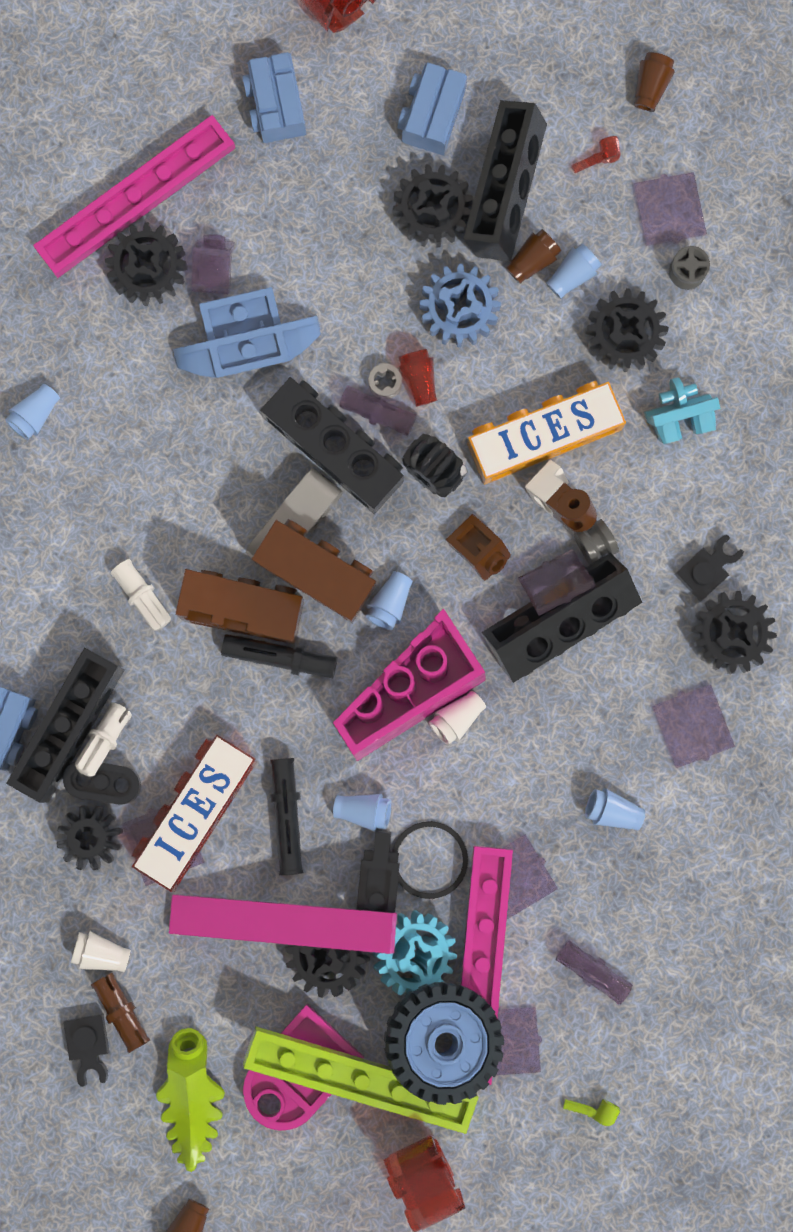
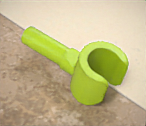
M565 1099L563 1109L587 1115L604 1126L613 1125L620 1114V1108L605 1099H602L598 1109Z

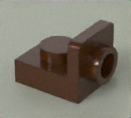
M474 514L470 515L445 539L449 546L467 561L484 581L488 580L492 575L499 573L511 557L503 541Z

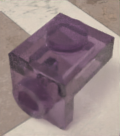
M216 234L204 235L203 239L196 241L193 246L191 291L227 295L230 293L231 263L235 242L225 241V236Z

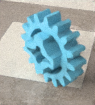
M413 910L410 920L404 914L399 913L394 953L372 952L376 958L381 959V961L373 966L375 971L383 974L380 979L381 982L387 987L392 986V990L400 996L405 990L408 994L410 991L417 990L422 985L444 982L441 978L443 972L452 974L454 971L447 965L448 960L457 958V954L448 949V947L456 943L455 938L445 935L449 929L448 926L441 921L437 923V918L429 913L423 918V914ZM416 930L428 931L432 937L426 935L421 937L417 934ZM408 971L412 974L413 978L401 977L396 972L405 973Z

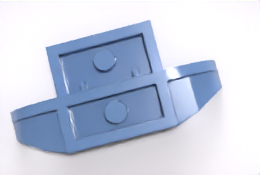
M269 287L200 303L199 306L208 341L175 348L173 353L177 368L200 376L219 378L288 362L307 349L321 335L317 315L281 324L273 288Z

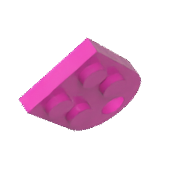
M308 1003L280 1033L364 1059V1056ZM251 1070L248 1071L243 1086L244 1101L252 1117L261 1125L279 1131L295 1129L306 1123L332 1095ZM267 1093L276 1095L281 1103L280 1110L272 1115L263 1113L258 1104L259 1098Z

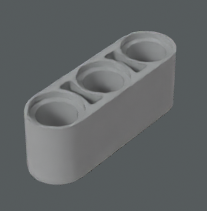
M312 468L252 540L245 553L251 558L254 556L275 520L285 524L287 519H290L305 528L307 533L310 532L312 534L331 511V508H329L331 503L336 504L341 498L343 491Z

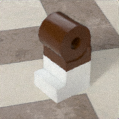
M550 459L525 486L527 492L538 506L570 530L583 532L590 529L596 522L597 512L589 495L581 489L570 488L567 485L569 482L562 468Z

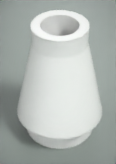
M470 691L462 698L434 712V718L429 721V725L437 737L446 745H450L453 741L459 742L478 715L486 708V705L478 694Z
M89 931V934L79 932L70 963L80 965L79 969L125 972L131 950L123 948Z

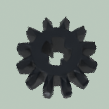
M422 434L417 440L415 439L409 445L402 458L407 472L422 484L424 488L440 497H447L451 492H454L467 473L462 459L447 447L445 443L440 442L435 436Z
M86 805L80 806V819L74 813L69 812L65 817L71 824V827L58 826L57 831L67 835V840L58 841L56 843L57 848L69 846L70 850L64 855L63 859L65 862H70L78 856L76 862V869L83 870L88 860L92 870H99L101 867L100 857L108 864L114 861L113 855L107 850L108 848L112 850H121L122 848L120 842L111 840L112 836L122 834L123 829H110L108 827L116 820L114 814H109L101 820L104 812L102 806H96L92 815ZM89 827L93 828V836L98 838L97 843L89 845L90 849L86 847L87 841L81 838L83 832L90 831Z

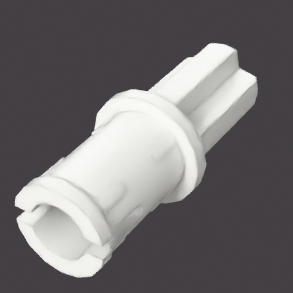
M130 559L123 561L110 572L130 598L128 600L129 605H135L152 630L162 629L171 621V616L152 592L155 588L152 584L147 585Z
M110 703L97 728L90 730V739L75 762L76 769L80 773L89 777L94 776L109 750H114L117 747L116 740L128 720L132 717L130 711H126L123 714L126 710L125 707L117 703Z

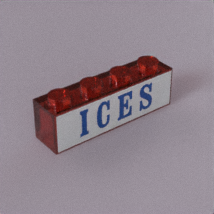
M217 734L213 741L207 738L195 755V758L199 760L197 766L192 773L185 771L174 788V791L179 794L171 806L167 804L162 806L153 820V824L157 828L150 839L143 837L131 855L136 859L132 868L170 892H175L257 763L255 758Z

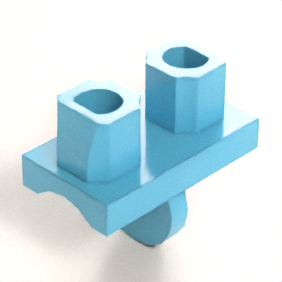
M677 377L670 379V391L659 393L661 404L672 401L674 403L644 412L647 423L654 426L659 441L663 444H668L682 439L679 420L690 418L693 433L695 434L716 430L714 411L721 408L719 399L717 397L712 398L710 394L687 399V397L698 394L696 384L683 386L682 381Z

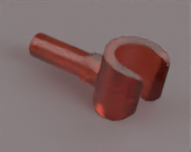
M610 136L599 141V153H595L571 165L574 173L576 174L601 162L607 164L618 161L621 156L618 137Z

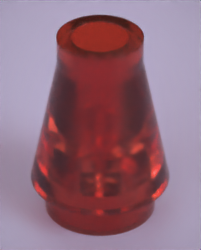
M423 349L399 356L401 366L397 368L415 401L416 407L438 401L435 392L433 357H429L428 350Z

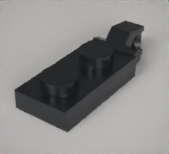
M375 832L374 851L364 850V858L361 859L356 910L395 913L400 863L398 862L399 853L390 852L391 832Z

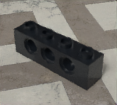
M500 100L463 238L478 258L503 261L512 260L547 123L536 103Z
M289 377L260 409L262 417L375 515L404 482V475L401 473L402 465L388 453L382 457L372 448L375 442L360 429L354 432L344 424L347 418L336 407L330 404L326 408L316 399L319 394L307 382L302 380L298 384L293 378ZM306 411L313 412L317 415V421L310 427H302L297 423V418L301 413ZM331 436H340L346 441L343 449L337 452L329 451L324 445ZM360 460H367L373 464L374 470L368 476H358L352 470L354 464Z
M610 552L482 631V634L499 666L514 683L554 657L563 654L567 649L586 637L594 635L599 629L615 619L626 615L630 610L643 602L628 569Z
M84 647L6 784L39 803H49L63 779L66 768L75 758L125 669Z

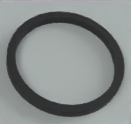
M433 821L420 822L407 828L398 837L392 852L398 853L402 841L411 832L423 827L440 828L451 834L461 848L463 857L461 872L450 887L437 893H423L411 888L402 879L400 873L398 883L414 896L424 899L440 898L454 891L463 881L468 868L467 849L462 838L451 827Z

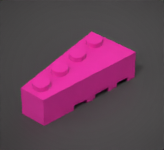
M443 608L434 618V621L410 642L407 649L383 670V673L370 687H367L333 724L356 761H359L486 681L485 671Z

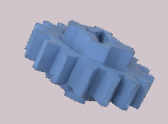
M459 264L457 272L452 273L449 267L445 266L442 278L435 274L431 275L430 282L433 288L423 286L422 295L428 299L420 300L419 309L428 312L422 316V323H432L430 335L433 337L439 332L442 333V344L444 345L449 342L450 338L456 339V345L459 348L462 346L463 339L466 338L469 339L472 345H475L478 333L486 338L489 336L490 330L487 324H497L498 317L491 312L500 311L501 302L492 300L498 296L499 290L497 287H487L491 278L489 275L481 279L477 277L478 267L474 266L470 273H465L463 264ZM461 283L460 285L453 287L451 289L446 288L447 286H450L452 284ZM475 289L481 294L485 307L482 306V302L476 300L474 295ZM466 293V307H462L457 312L456 317H454V304H458ZM435 305L439 309L444 310L446 315L445 323L437 315ZM468 322L475 323L467 328H459L460 325Z

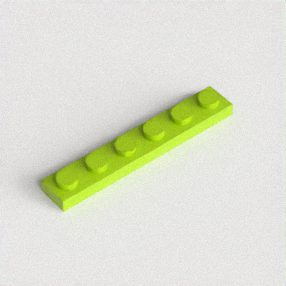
M255 1026L243 1061L244 1069L467 1134L479 1098L477 1095L472 1099H463L462 1103H446V1105L427 1102L405 1089L396 1079L389 1066Z

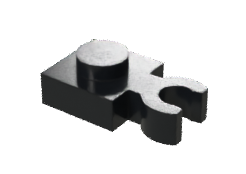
M724 535L716 541L712 555L703 547L674 574L700 602L729 576L722 566L737 562L744 554L742 549L733 556H728L723 552L724 543L730 539L728 535Z
M104 1013L65 1020L63 1024L69 1061L81 1060V1066L77 1072L79 1086L87 1085L86 1072L89 1069L96 1070L99 1073L100 1083H105L108 1079V1070L105 1064L99 1060V1055H105L110 1052Z

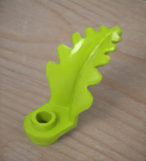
M184 1028L176 1032L169 1043L167 1058L168 1078L156 1092V1098L159 1102L170 1105L161 1114L163 1122L175 1124L167 1132L166 1137L168 1140L177 1139L172 1145L171 1150L174 1154L181 1153L177 1158V1162L185 1164L186 1170L192 1172L196 1169L198 1163L205 1161L206 1158L202 1152H210L212 1150V1145L206 1138L215 1139L218 1136V1131L208 1123L222 1118V1111L213 1106L212 1102L222 1100L225 1092L220 1085L207 1075L208 1046L205 1037L195 1029ZM187 1048H193L191 1051H184Z

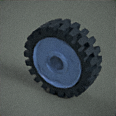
M434 982V984H425L418 987L415 991H410L405 995V999L402 1002H398L394 1007L395 1011L392 1016H389L387 1031L384 1033V1050L392 1073L410 1093L427 1102L446 1105V1103L457 1104L462 1103L463 1099H472L477 1096L476 1092L480 1089L484 1090L489 1085V1079L492 1076H496L499 1070L497 1068L498 1062H502L504 1054L501 1051L502 1045H504V1036L500 1030L502 1026L493 1008L476 992L458 984ZM442 1033H450L452 1036L451 1047L448 1051L437 1052L435 1049L436 1038Z

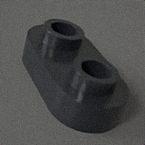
M75 762L71 763L63 774V784L66 791L73 797L123 805L134 801L141 791L139 775L136 771L126 766L102 763L95 775L91 777L90 784L86 787L81 786L78 782V777L81 773L76 769ZM120 778H125L129 783V787L124 793L118 792L115 787L117 780Z

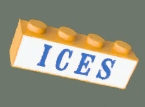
M597 381L587 383L576 389V395L566 399L562 395L554 396L542 402L543 408L531 413L528 412V409H522L507 416L508 422L495 427L492 422L486 423L472 430L473 436L468 437L467 446L483 484L486 485L621 431L626 421L610 383L606 382L598 385Z

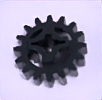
M426 164L424 174L420 175L416 169H412V181L403 178L400 180L402 191L394 192V201L398 204L393 206V216L401 217L397 221L399 230L409 228L407 233L408 240L411 241L416 236H420L421 246L425 247L429 239H434L436 247H440L441 239L444 237L451 243L455 242V230L463 234L465 233L467 225L463 220L467 221L469 219L471 210L467 207L472 206L473 196L465 195L469 187L467 182L457 183L459 176L457 171L447 176L445 175V165H441L438 172H432L430 164ZM415 192L418 201L412 204L411 209H408L409 200ZM431 201L434 205L440 203L439 209L435 210L432 206L427 207V202ZM457 203V213L451 220L448 209ZM422 224L435 226V228L425 227Z
M149 222L144 223L143 231H137L136 227L132 224L129 226V236L126 237L120 232L116 234L120 241L118 246L114 244L108 245V249L114 257L105 259L107 268L113 269L107 273V277L110 283L117 282L114 289L119 295L127 291L126 297L130 303H133L137 297H140L143 305L148 306L150 298L155 297L157 302L162 304L163 293L167 292L174 297L176 293L172 285L174 283L183 285L185 282L183 276L179 273V271L188 270L186 261L180 259L186 255L183 246H176L178 239L174 233L166 237L164 226L160 225L155 232H152ZM127 254L129 256L128 265L124 268L125 272L123 273V260L125 255ZM137 256L148 263L152 262L155 272L144 265L140 266ZM170 256V269L166 275L163 271V265L168 260L167 257ZM142 283L154 284L147 287L140 286Z
M626 288L621 298H619L615 291H612L609 295V303L600 298L596 304L598 311H591L588 319L594 324L586 327L585 334L594 336V338L589 341L588 348H599L600 351L596 360L600 361L607 357L610 359L608 368L611 370L615 367L616 363L622 364L623 372H628L631 363H634L641 370L645 366L644 358L654 362L658 356L654 349L662 350L666 344L663 339L659 338L665 336L669 331V327L659 324L664 320L666 314L665 312L655 313L654 309L658 301L655 299L647 304L644 302L645 292L643 291L640 292L637 298L632 297L630 288ZM621 308H630L635 311H623ZM603 320L610 328V335L606 340L602 331ZM647 321L651 329L650 341L648 340L649 336L644 332V324ZM630 325L634 328L632 333L628 332L623 335L620 332L621 327L626 328ZM631 349L634 353H622L617 350Z
M735 591L731 600H729L727 594L723 592L718 595L719 604L711 599L704 603L708 613L704 611L696 613L695 617L702 621V624L692 627L691 632L700 634L701 639L694 642L693 646L704 647L705 652L700 657L702 661L708 658L714 659L712 669L718 670L725 664L727 674H733L736 671L737 665H739L741 671L745 673L750 671L751 665L749 661L757 666L762 665L764 661L760 653H772L773 648L766 643L767 640L777 638V633L768 631V626L775 622V618L765 619L763 613L767 610L768 606L766 604L758 608L754 606L755 595L749 596L744 601L742 600L741 591ZM726 608H738L747 613L743 616L732 615L729 610L726 611ZM711 622L716 626V638L713 641L710 638ZM738 625L741 629L738 633L739 638L729 639L727 634L731 631L730 627ZM754 625H757L758 628L757 643L753 639ZM726 649H735L743 657H728L721 652Z
M298 945L285 947V952L293 954V960L287 962L286 967H296L297 973L292 980L297 982L304 979L306 981L304 986L306 993L317 987L318 997L320 998L328 995L329 990H331L334 997H337L343 993V987L348 991L356 986L354 978L360 979L366 974L364 969L360 967V964L370 961V956L362 954V951L349 950V953L348 950L329 948L328 956L331 960L325 963L327 952L323 948ZM330 971L335 974H343L340 978L336 979L324 978Z

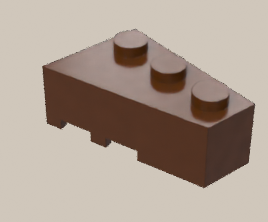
M287 519L285 524L275 520L251 560L353 624L376 587V581L370 578L374 571L355 559L351 565L337 557L341 551L322 539L318 544L304 537L307 530L294 521Z
M185 569L175 615L187 623L295 645L304 599L302 596L297 595L298 590L295 588L275 585V589L272 590L260 587L261 582L248 578L238 577V581L223 578V574L214 571L201 570V572Z

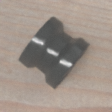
M683 247L676 253L670 264L669 275L671 281L680 289H695L701 285L709 272V256L699 247ZM681 268H684L685 271L688 272V276H687V274H686L683 270H680V269H681Z
M602 519L596 521L588 531L574 533L575 541L589 565L610 552L613 555L619 552L612 532Z

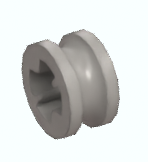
M382 363L370 371L368 377L369 388L375 397L386 400L395 397L400 392L402 377L394 365ZM387 373L393 375L392 383H395L393 388L386 386L383 390L377 388L379 381H375V378L378 375L381 377L386 376Z

